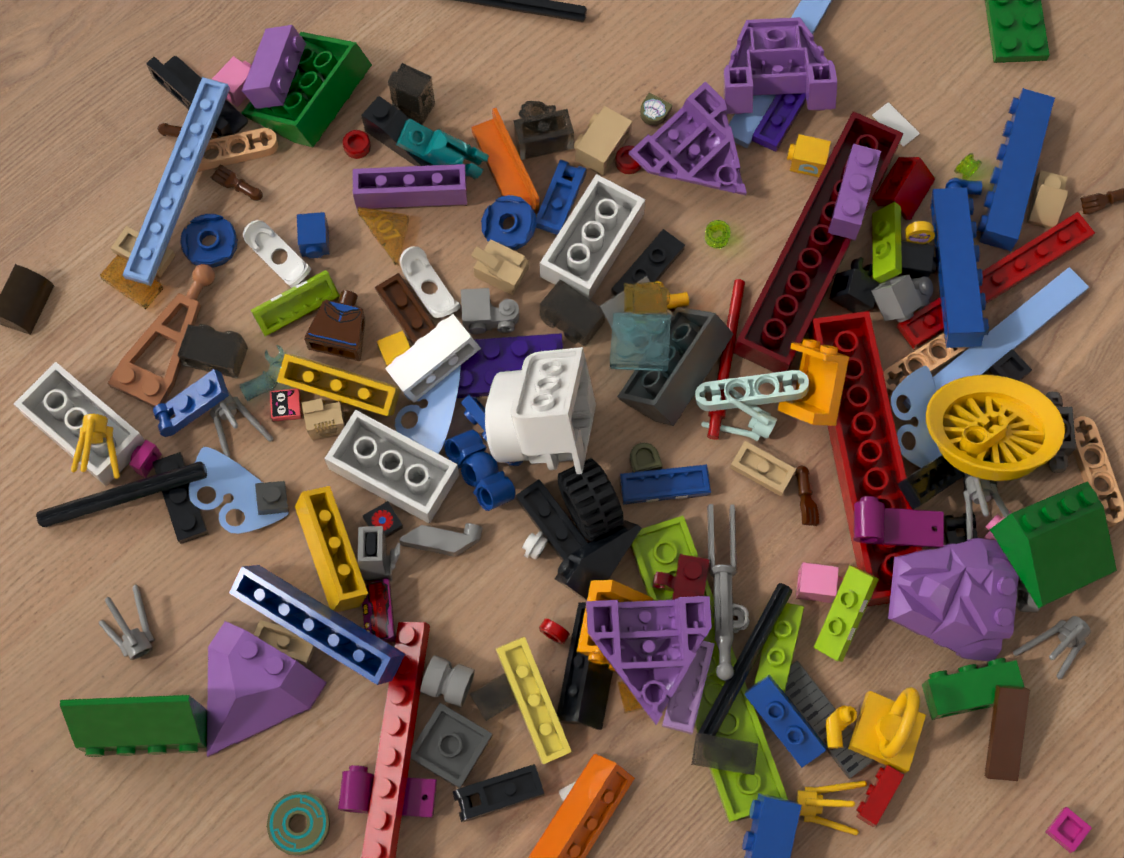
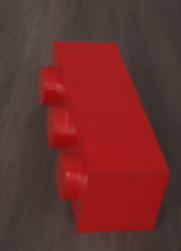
M889 765L879 768L875 775L877 778L875 784H870L865 793L868 795L865 802L861 801L856 809L858 811L856 817L871 827L877 826L904 777V774Z

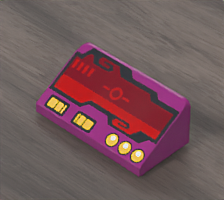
M389 579L365 584L368 595L362 603L364 629L386 643L395 642V625Z

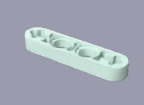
M790 370L709 381L697 387L695 398L698 407L704 411L738 408L730 403L732 397L729 395V392L734 387H742L746 391L742 398L736 400L747 406L802 399L807 395L809 379L800 370ZM793 380H798L800 384L798 390H794L793 386H791ZM783 381L784 392H780L779 382ZM763 383H770L775 387V390L769 395H764L759 392L758 388ZM721 389H724L726 400L721 399ZM706 392H711L712 401H706Z

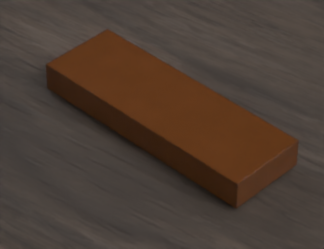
M399 273L375 287L376 292L413 345L419 338L426 336L436 328L434 322Z
M996 685L984 775L988 779L1018 781L1030 694L1028 688Z

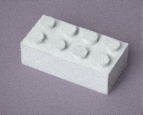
M596 174L541 260L540 277L589 303L644 215L645 199Z
M57 362L14 403L27 419L72 458H74L78 444L80 427H83V417L87 414L106 416L108 418L107 426L114 428L113 441L119 473L130 463L133 451L138 446H142L145 441L137 430ZM103 438L102 443L91 444L87 471L105 486L114 479L107 441L106 438Z
M357 410L353 412L325 457L329 470L429 524L459 476L458 464Z

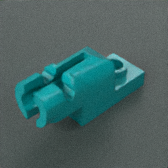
M412 119L406 121L396 143L397 146L433 165L464 164V159L472 163L465 165L466 177H471L475 180L479 178L484 170L477 165H480L483 161L487 162L489 157L485 152L471 147L470 144L440 129L432 131Z

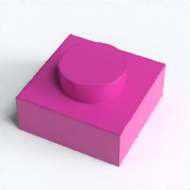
M145 440L142 446H138L133 451L129 464L137 474L146 478L154 467L152 462L158 460L162 453L155 444Z
M1064 807L1045 833L1069 853H1072L1092 827L1068 807Z

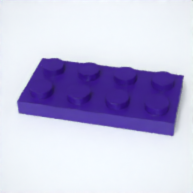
M562 333L474 339L481 349L461 364L457 398H466L468 395L473 397L488 396L492 381L497 373L522 370L525 358L535 352L563 349Z

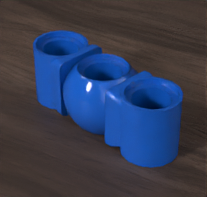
M469 430L447 439L444 449L448 459L458 464V469L461 468L464 481L468 485L475 487L473 493L483 509L490 511L515 498L516 491L512 481L505 476L503 471L499 472L497 461L493 456L484 452L487 447L483 444L482 438L477 431Z

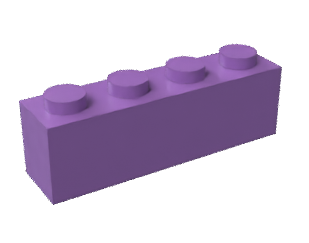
M465 164L353 169V197L356 209L466 205L467 180Z

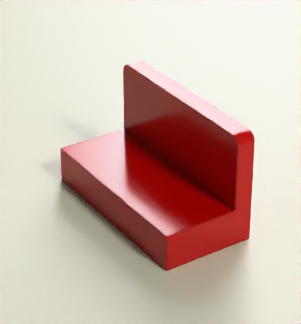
M898 157L873 200L878 206H887L896 202L901 206L902 217L905 220H911L934 183L935 177L920 157Z

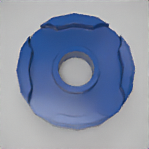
M514 195L501 196L496 199V202L486 208L481 220L482 232L488 242L491 239L512 250H518L525 246L533 237L537 226L536 214L532 206L521 197ZM508 217H514V225L510 229H503L504 220Z
M203 214L192 219L187 228L183 229L180 243L184 255L192 264L197 266L206 264L214 268L225 264L232 258L237 249L238 238L233 225L222 216ZM206 236L216 237L214 244L210 246L202 244V240Z

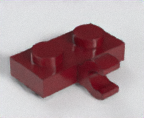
M680 554L675 577L664 572H656L652 588L673 591L671 600H675L678 597L704 596L709 559Z

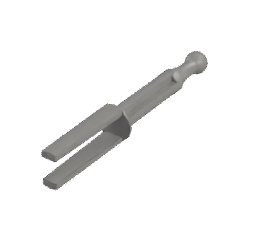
M709 504L707 506L708 571L714 578L715 641L719 650V665L717 666L716 673L719 679L727 681L734 675L730 653L734 641L732 577L737 573L735 505H730L729 508L730 565H715L713 504Z

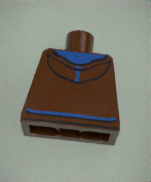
M342 290L338 302L330 300L322 302L304 338L308 350L355 361L361 360L365 315L362 308L355 306L358 298L356 293Z

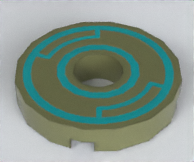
M296 791L284 795L274 803L268 814L266 827L269 838L277 849L288 855L301 856L313 853L323 845L329 834L330 818L328 809L319 798L308 792ZM297 815H304L307 819L306 828L299 833L293 832L290 827L291 820Z

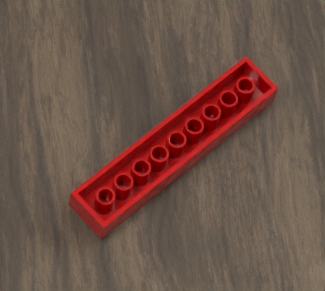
M865 311L814 318L808 329L809 339L820 341V346L829 345L837 347L838 353L849 356L836 426H828L857 568L879 579L867 607L889 604L894 557L922 551L923 549L922 547L866 544L854 541V504L860 502L861 497H877L879 502L885 504V508L912 510L897 485L906 478L870 312Z

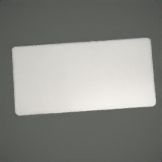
M890 103L885 104L872 114L879 123L904 133L900 141L902 146H905L920 134Z

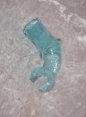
M276 345L279 354L275 359L270 356L266 349L265 358L270 364L267 372L263 371L262 375L240 384L241 391L247 401L270 390L271 392L275 391L274 388L278 384L277 378L282 361L286 354L281 346Z

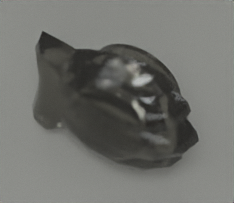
M526 101L521 106L519 117L528 127L538 129L546 126L550 128L557 126L555 105L547 106L540 101Z

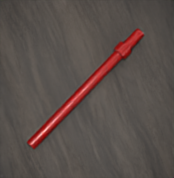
M741 279L734 280L726 325L734 335L728 342L725 350L722 351L717 380L729 379L745 288V281ZM721 389V399L725 400L724 389ZM727 409L708 412L710 423L707 438L712 440L719 439L722 419H725Z

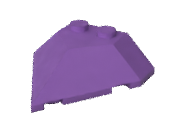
M706 81L686 99L683 107L652 136L648 134L629 152V155L650 174L745 196L747 194L740 174L741 167L732 128L729 126L725 100Z
M710 596L678 597L675 600L618 602V600L586 601L589 636L654 724L657 725L665 707L673 697L695 658L701 643L712 627Z
M225 621L208 646L207 757L218 753L234 743H240L276 726L287 718L311 709L327 682L293 658L248 631Z

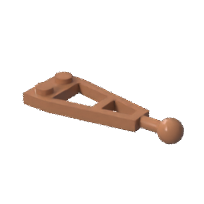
M201 264L194 268L192 273L194 282L187 294L178 293L124 355L107 383L110 387L152 407L165 403L175 385L201 308L200 303L196 300L203 287L211 285L215 279V272L212 267ZM185 307L188 311L180 333L166 327L178 311ZM158 335L176 343L165 378L134 365Z

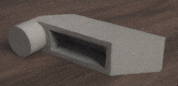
M466 523L464 532L458 533L420 525L402 536L399 541L402 546L456 557L479 542L483 528L476 524Z

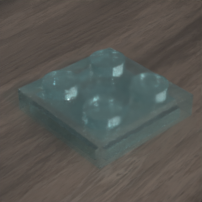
M613 313L610 369L668 371L671 315Z

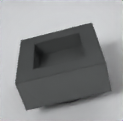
M285 481L255 484L258 515L288 512Z

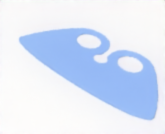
M461 365L417 400L419 402L422 399H426L428 401L426 408L422 409L418 405H407L398 412L395 418V428L398 433L439 454L447 437L455 408ZM407 412H415L418 416L417 424L410 429L404 428L401 424L402 416Z
M923 366L908 375L895 388L891 396L892 410L899 419L911 420L912 417H916L919 421L917 427L911 424L901 426L897 432L901 454L920 468L942 455L937 444L929 434L926 425L927 405L936 392L932 374L927 366ZM900 395H905L910 400L911 407L907 413H902L897 408L896 401ZM905 432H911L915 436L916 444L912 450H907L902 445L901 438Z
M203 447L200 450L195 463L202 462L205 464L207 477L189 484V498L199 509L212 510L223 502L224 495L232 494L234 497L233 502L226 503L219 512V522L225 530L236 534L250 532L273 524L289 514L286 512L258 515L255 484L263 482L219 451L209 447ZM205 486L213 488L216 492L215 500L208 504L200 502L197 498V492ZM232 509L241 510L245 516L244 522L239 526L229 525L226 522L228 511Z

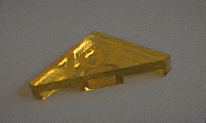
M358 207V215L368 226L380 246L384 248L392 259L394 265L399 266L409 223V215Z

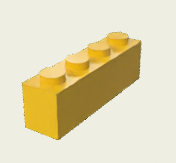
M294 354L284 355L277 378L278 383L385 416L394 415L401 392L398 386Z
M326 486L303 491L295 505V509L329 607L335 612L360 607L368 592L331 487Z

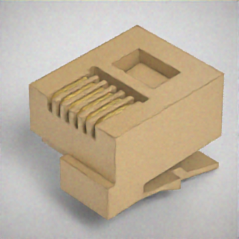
M491 239L484 250L476 246L471 254L473 258L478 260L473 267L474 277L511 295L514 294L516 287H518L529 268V260L525 259L524 255Z
M322 398L301 402L306 429L312 440L340 435L346 425L344 411L340 402L324 405L325 402Z

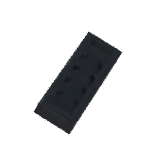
M663 229L614 285L611 293L616 296L646 276L651 284L658 281L683 252L685 244Z
M941 455L897 485L913 510L965 475Z

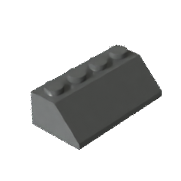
M677 307L673 312L674 319L671 321V325L663 327L617 396L619 400L655 422L674 426L695 395L697 387L702 384L734 335L716 313Z

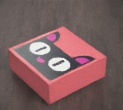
M298 388L270 391L272 421L302 419L300 390Z

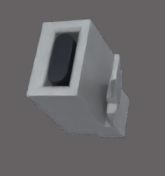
M383 526L358 527V565L363 580L389 579V581H392V570L395 568L400 555V543L397 544L396 548L391 549L390 555L387 556V543Z

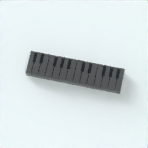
M796 661L791 665L785 694L827 747L826 719L836 709L801 664ZM849 726L842 731L843 748L828 749L827 747L828 753L848 779L874 761L848 749L853 734Z

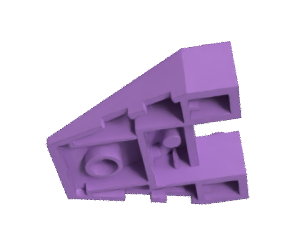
M800 17L745 21L737 40V46L731 53V60L724 69L726 114L753 113V96L805 93L808 110L836 109L837 76L835 65L831 60L828 61L826 59L823 48L815 44L813 41L814 36Z

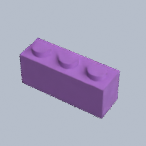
M293 25L265 29L242 92L256 109L284 105L306 45L302 36H300Z
M853 144L828 233L856 240L866 210L881 153L880 150Z

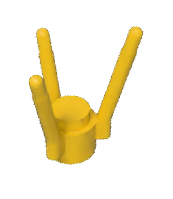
M87 414L83 417V427H80V435L71 472L77 471L81 455L80 470L85 472L89 461L91 444L102 443L103 438H106L114 478L118 479L120 477L113 441L114 428L107 426L108 418L106 416Z
M848 782L822 787H805V791L797 790L796 802L802 805L799 816H804V822H813L845 833L858 835L859 831L857 829L816 816V814H822L823 806L854 807L855 802L823 799V795L817 794L866 787L867 782Z

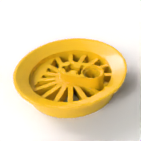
M973 375L953 380L933 394L926 410V425L929 434L937 444L943 457L958 470L985 480L1006 481L1030 474L1057 454L1062 446L1065 435L1063 418L1057 407L1048 397L1030 385L1002 376ZM979 407H984L985 414L981 411ZM990 455L991 462L984 461V458Z

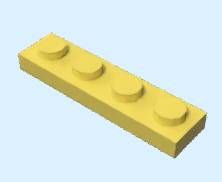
M521 637L495 648L541 763L546 764L571 753L572 751L526 638Z

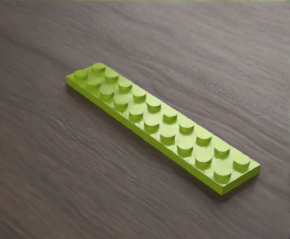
M684 516L642 528L630 546L648 596L653 598V601L671 600L673 591L652 588L656 572H664L675 577L680 554L699 557ZM707 579L704 596H710L712 627L703 641L714 643V648L695 722L697 734L726 682L719 679L716 673L717 666L719 665V650L715 641L714 597ZM731 646V665L734 667L737 659ZM745 682L712 744L709 747L701 744L729 823L749 816L751 803L753 800H757L758 793L788 800L755 708L744 695L745 691L748 690Z

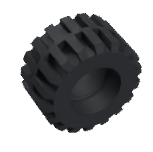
M590 458L585 461L582 474H576L574 466L558 473V486L562 498L574 523L584 537L592 541L623 526L624 516L619 499L606 473L595 460Z

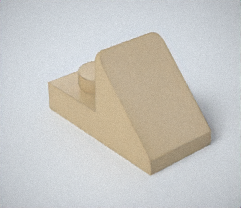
M1040 170L1036 179L1027 223L1049 229L1057 225L1068 195V191L1065 190L1066 176Z

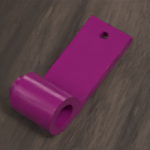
M861 497L860 502L854 504V541L866 544L941 548L944 545V512L885 508V504L879 502L877 497Z
M351 765L349 766V771H342L338 810L368 814L374 774L367 773L368 767ZM407 778L402 816L433 818L437 786L436 779Z

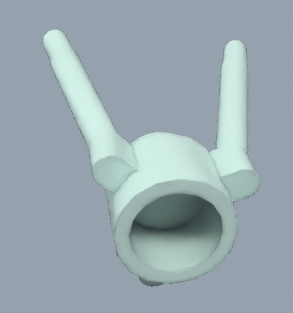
M733 388L729 392L737 399L743 397L741 393ZM731 398V404L752 416L748 423V427L752 428V430L748 431L721 425L720 431L746 436L755 441H758L760 436L768 439L777 418L771 416L770 413L762 410L757 405L747 406ZM703 421L701 423L702 427L709 428V422Z

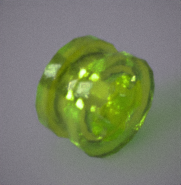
M970 153L957 165L954 172L957 174L961 173L963 175L962 179L967 180L978 170L982 162L974 160V154Z
M721 220L710 222L705 231L706 243L715 249L725 247L731 234L729 225ZM718 230L722 231V236H718L717 239L713 237V233H716Z

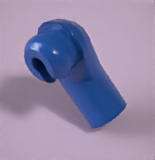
M952 178L945 186V188L967 187L968 195H981L982 181Z

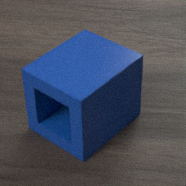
M325 212L297 214L298 247L301 256L314 259L320 258L322 255H330L329 229Z

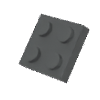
M439 703L413 745L410 759L457 788H462L493 734Z

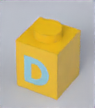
M798 134L796 144L790 143L787 160L792 161L790 171L820 177L827 162L831 141Z

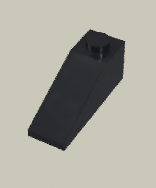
M378 96L361 115L365 132L413 165L432 166L433 164L396 145L403 127L409 118L398 108Z
M625 520L623 526L594 539L570 554L558 567V574L555 580L587 601L591 581L608 580L642 528Z

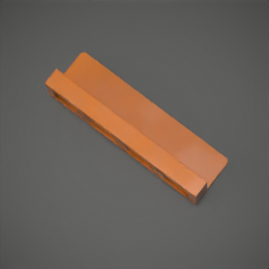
M493 108V119L471 127L472 134L479 149L489 155L486 164L501 196L514 195L521 197L532 206L535 214H538L540 209L539 196L497 108Z
M594 754L528 858H586L635 778L617 763Z

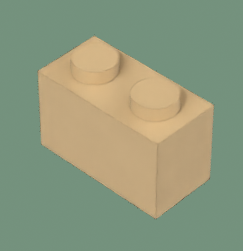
M604 106L599 114L595 113L590 119L587 132L584 135L580 134L575 141V161L604 176L616 158L617 151L625 145L631 136L633 121Z

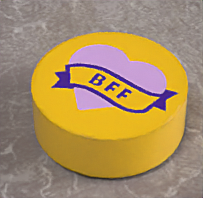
M927 221L913 222L905 229L907 242L926 244L935 237L934 226Z

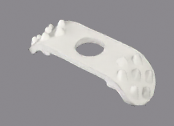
M252 221L244 228V241L291 288L305 281V277L310 274L311 267L264 221ZM277 250H285L288 257L283 264H275L272 260L273 254Z
M417 246L404 250L399 260L402 272L429 313L435 318L443 319L444 316H451L460 309V303L452 297L430 265L425 251ZM425 282H433L438 290L434 294H426L422 291L421 286Z

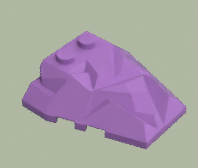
M984 538L967 539L966 542L958 544L951 543L933 550L926 549L894 557L888 619L918 635H924L934 640L933 643L941 647L949 648L961 658L991 661L1002 650V639L1010 638L1013 635L1019 576L998 542Z

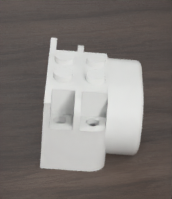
M583 347L535 352L525 358L522 370L499 372L495 375L485 407V430L489 450L497 462L529 460L531 464L547 463L549 470H557L559 462L573 460L576 474L583 473L596 408Z

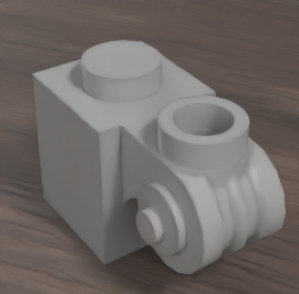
M910 275L893 277L873 289L872 293L884 321L897 319L898 322H903L912 318L915 310L924 308L931 303L930 297L933 293V284L925 276L911 279Z
M489 288L461 290L462 323L469 333L483 334L486 331L492 330V328H497L502 333L514 331V325L519 321V306L514 300L505 299L499 304V308H496L490 303Z

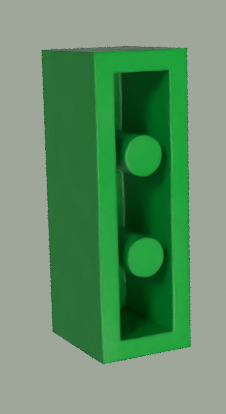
M998 658L987 662V667L977 668L976 664H971L958 668L959 673L948 675L947 670L929 674L930 679L922 684L931 720L993 707L996 685L1024 687L1017 660L1006 662L1005 658Z

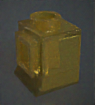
M642 282L635 283V285L624 283V312H633V314L667 312L670 292L668 288L661 287V283Z

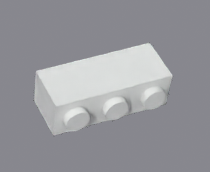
M452 314L440 321L437 327L426 336L419 338L404 354L397 356L385 369L402 392L413 402H416L479 351L481 347L455 315Z

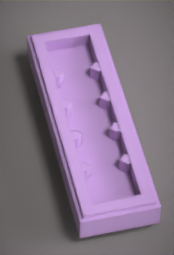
M707 641L701 643L695 658L667 704L662 727L693 734L714 643Z

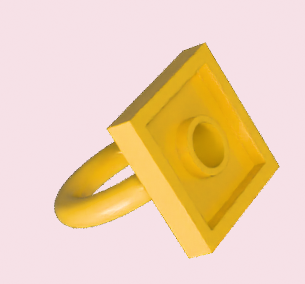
M913 687L906 688L901 692L896 701L868 691L865 695L848 749L884 765H889L902 773H907L910 770L926 717L925 714L918 712L920 705L918 690Z

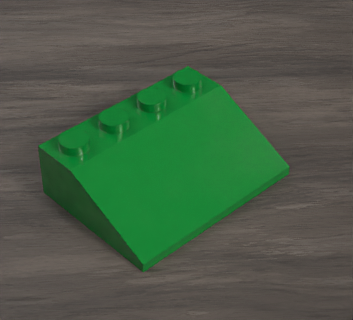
M300 32V36H302L306 45L284 105L256 109L249 102L241 113L246 118L265 128L271 129L294 143L313 148L330 123L335 119L342 106L350 98L357 85L365 77L372 64L356 42Z
M1088 481L1015 511L990 528V531L1038 608L1117 571L1104 506Z
M190 695L60 700V708L74 746L80 751L85 752L87 757H102L105 751H116V755L120 756L135 755L136 750H148V754L153 755L166 754L167 749H179V753H197L198 748L207 747V709Z

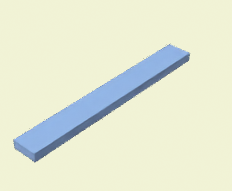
M801 0L791 18L800 17L813 35L833 0ZM776 95L753 96V113L734 114L729 126L732 128L735 143L748 149L752 142L754 131Z
M202 77L122 274L125 279L152 286L230 88L228 84Z
M1070 267L1067 268L990 330L988 335H984L981 347H969L933 376L936 391L953 380L985 374L994 363L1011 349L1014 350L1087 291L1089 286ZM907 397L903 404L910 410L911 403Z

